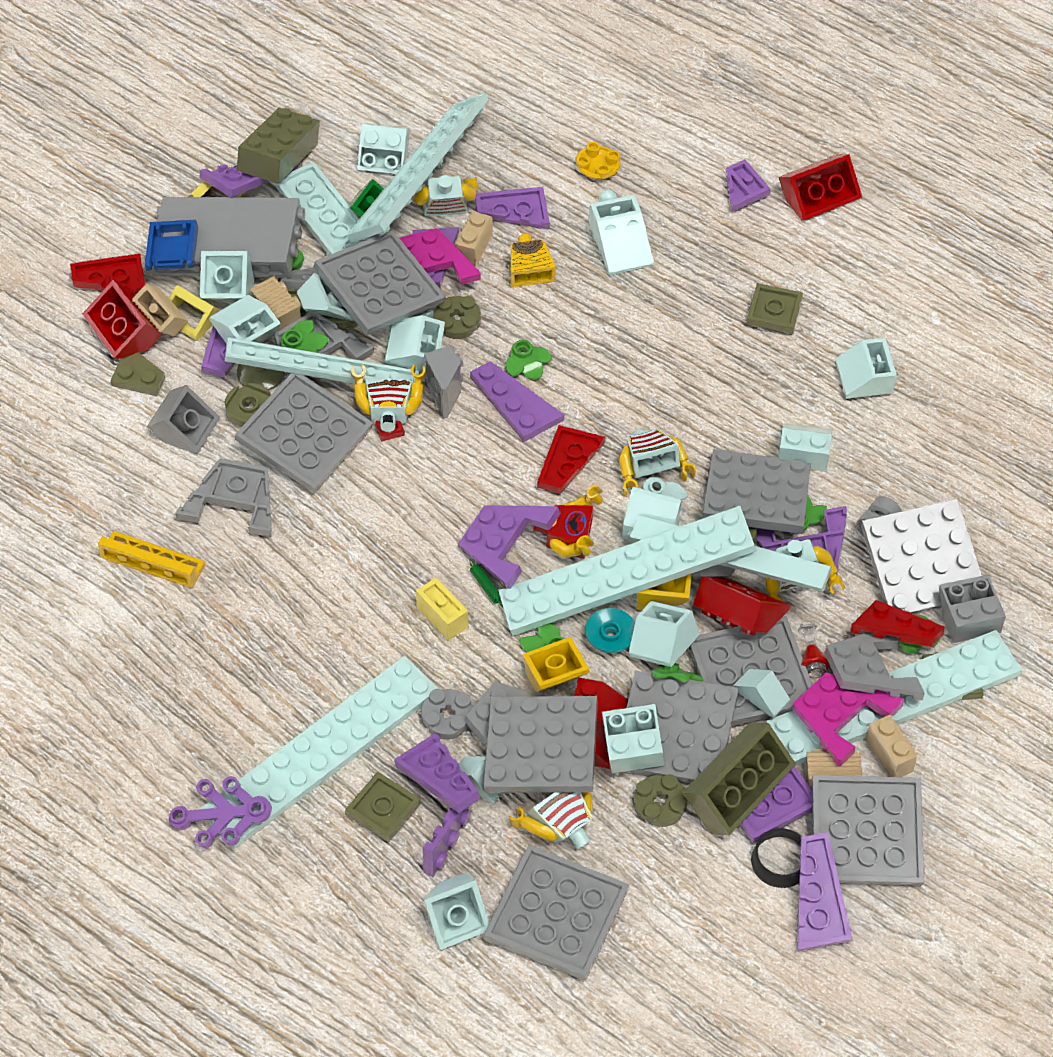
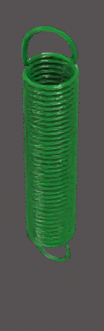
M469 560L472 575L494 604L499 603L503 608V605L500 603L501 596L499 591L480 565H475L473 561L472 565Z

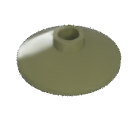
M239 364L237 367L238 380L244 387H247L246 384L255 383L271 390L277 387L285 376L283 371Z

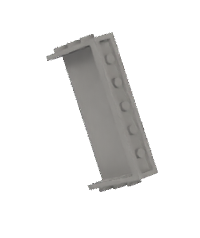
M162 198L161 206L157 208V222L196 219L198 235L194 268H188L187 263H185L184 269L155 270L153 265L151 271L153 276H200L201 251H248L254 277L275 276L290 278L294 257L298 256L297 241L302 236L301 222L305 221V208H301L299 198ZM184 232L163 233V237L184 235Z

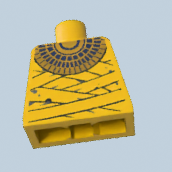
M521 234L518 237V242L511 244V288L555 282L556 266L545 242L541 239L532 240L530 234Z

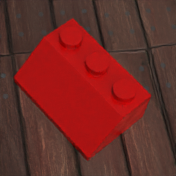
M836 154L778 177L785 200L801 221L862 198L850 154Z
M113 279L82 314L112 356L118 360L137 352L141 353L149 350L163 333L159 332V329H156V326L150 322V319H147V316L141 312V309H138V306L132 302L135 296L134 292Z
M702 576L693 604L702 609V614L713 618L718 616L722 618V623L734 627L738 625L742 627L741 631L743 633L753 636L756 635V632L767 633L791 607L788 603L733 579Z
M578 677L574 696H597L598 700L594 766L611 769L602 712L627 708L628 699L605 682Z

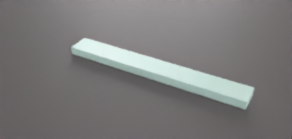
M229 337L226 343L225 362L356 384V380L351 376V368L354 365V373L360 375L363 373L362 364L366 368L363 383H366V379H412V383H414L415 379L411 369ZM416 370L415 374L419 375V371Z
M639 515L631 532L630 539L631 541L638 542L680 526ZM756 546L755 552L718 564L822 593L832 571L831 566Z

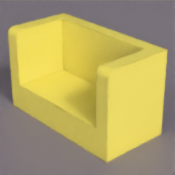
M437 577L416 590L417 608L448 641L468 628V610Z

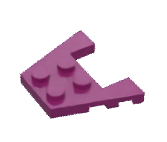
M438 228L399 237L427 273L453 267L460 285L481 280L480 271Z
M825 673L793 703L792 710L811 733L814 732L821 741L820 745L825 751L828 750L835 764L841 767L855 753L856 746L837 733L865 706L870 707L883 717L887 715L893 716L903 707L904 699L890 696L889 693L880 690L868 693L840 688L835 675Z

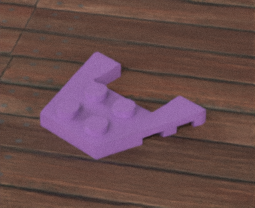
M484 505L458 544L467 555L479 565H483L489 570L491 575L501 580L507 588L511 589L522 570L519 565L503 559L527 524L550 530L561 513L556 506Z
M843 506L824 510L828 532L776 541L774 530L756 528L757 543L761 548L775 551L777 548L787 546L792 540H811L813 546H819L829 551L837 569L836 575H838L847 520V507Z

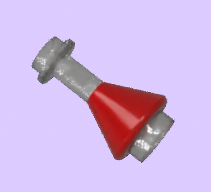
M806 621L801 623L798 629V634L805 638L806 650L801 665L806 666L811 679H818L827 673L830 664L826 656L816 646L815 634L819 631L818 626L812 621Z

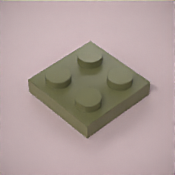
M757 283L746 325L793 334L803 292Z
M377 771L345 809V815L389 843L420 806L421 799Z

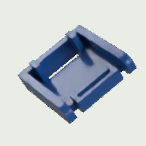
M196 219L150 222L145 257L146 271H152L153 265L155 270L184 269L185 263H187L188 268H194L198 235ZM184 232L183 236L163 237V233Z

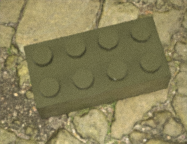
M279 107L238 146L237 171L279 184L318 144L320 120L314 119L309 115L292 112L288 108Z
M749 722L682 793L711 834L730 836L796 763L769 723Z

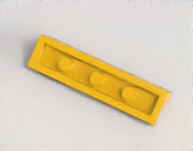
M113 531L109 538L102 536L98 542L102 559L193 589L205 567V561L116 531Z

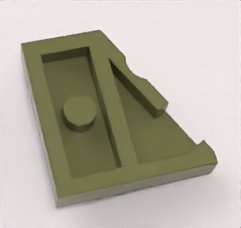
M137 352L120 359L110 381L113 387L158 396L165 380V373Z

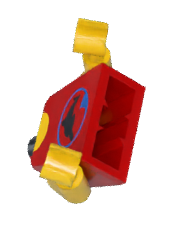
M592 485L588 488L587 495L562 505H554L559 508L561 514L551 529L546 530L534 526L533 531L547 533L546 547L553 550L563 559L574 556L585 559V556L591 553L589 546L594 545L589 537L593 521V506L591 505L592 502L596 505L602 503L603 498L599 494H602L603 491L599 486Z

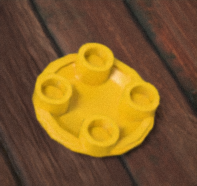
M589 142L586 148L578 152L575 159L576 167L579 171L595 179H606L618 172L621 165L620 153L618 151L600 146L597 142Z

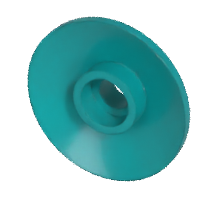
M617 608L598 610L587 620L585 626L586 638L599 651L605 653L624 651L630 647L635 621L628 613Z

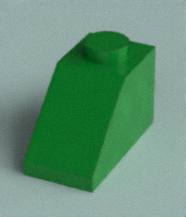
M372 178L350 202L349 208L361 218L384 188Z

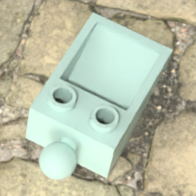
M612 190L602 191L599 195V202L590 204L588 221L608 274L614 275L653 266L654 262L642 212L635 195L617 198L616 193Z

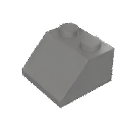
M452 345L424 354V367L427 371L425 384L443 419L448 418L461 393V382L464 381L461 372L463 360L459 353H455Z
M187 385L169 391L147 427L164 443L196 454L220 416Z

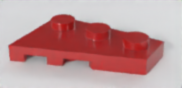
M140 253L70 263L73 287L104 290L113 279L130 288L134 294H137L145 286Z
M558 425L538 478L537 488L561 494L605 444L606 437Z
M875 600L851 624L850 633L860 634L861 630L873 632L874 637L884 638V635L898 637L900 642L932 647L944 635L945 626L911 614L909 611L890 606L885 602Z

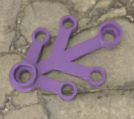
M229 776L222 783L223 789L228 794L235 795L244 804L233 806L215 790L210 780L202 779L196 786L198 793L203 797H208L218 808L188 810L183 806H178L171 810L169 821L176 829L185 830L194 821L217 819L207 831H199L195 836L196 843L201 848L207 849L212 846L214 839L235 817H243L234 828H226L221 835L226 845L235 846L239 842L241 835L253 823L264 822L270 817L272 811L271 803L263 796L252 797L241 787L240 782L235 777ZM231 782H235V786L232 789H228V785ZM209 785V789L202 792L203 786ZM261 805V809L258 812H253L256 806ZM179 813H183L179 820H175ZM234 833V838L228 841L227 836ZM208 836V840L205 843H201L202 837Z

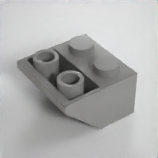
M989 575L940 584L939 590L944 623L952 643L974 639L994 630H997L998 633L1002 632L1006 615Z

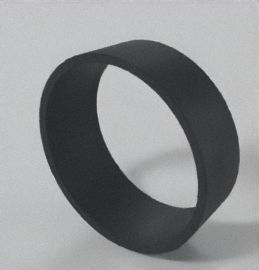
M777 828L766 832L760 837L752 852L751 864L753 871L761 881L772 887L789 888L798 885L800 869L791 874H777L768 870L759 859L758 847L764 841L776 837L788 838L800 845L802 836L793 830Z

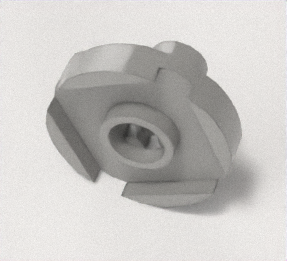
M455 689L432 690L429 697L425 699L421 710L422 722L429 729V733L432 735L437 733L440 739H454L459 737V734L465 730L467 732L470 727L465 723V717L473 708L470 696ZM451 710L455 715L452 714L449 718H445L442 712Z

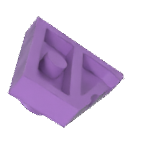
M746 159L726 167L725 174L732 211L770 195V187Z

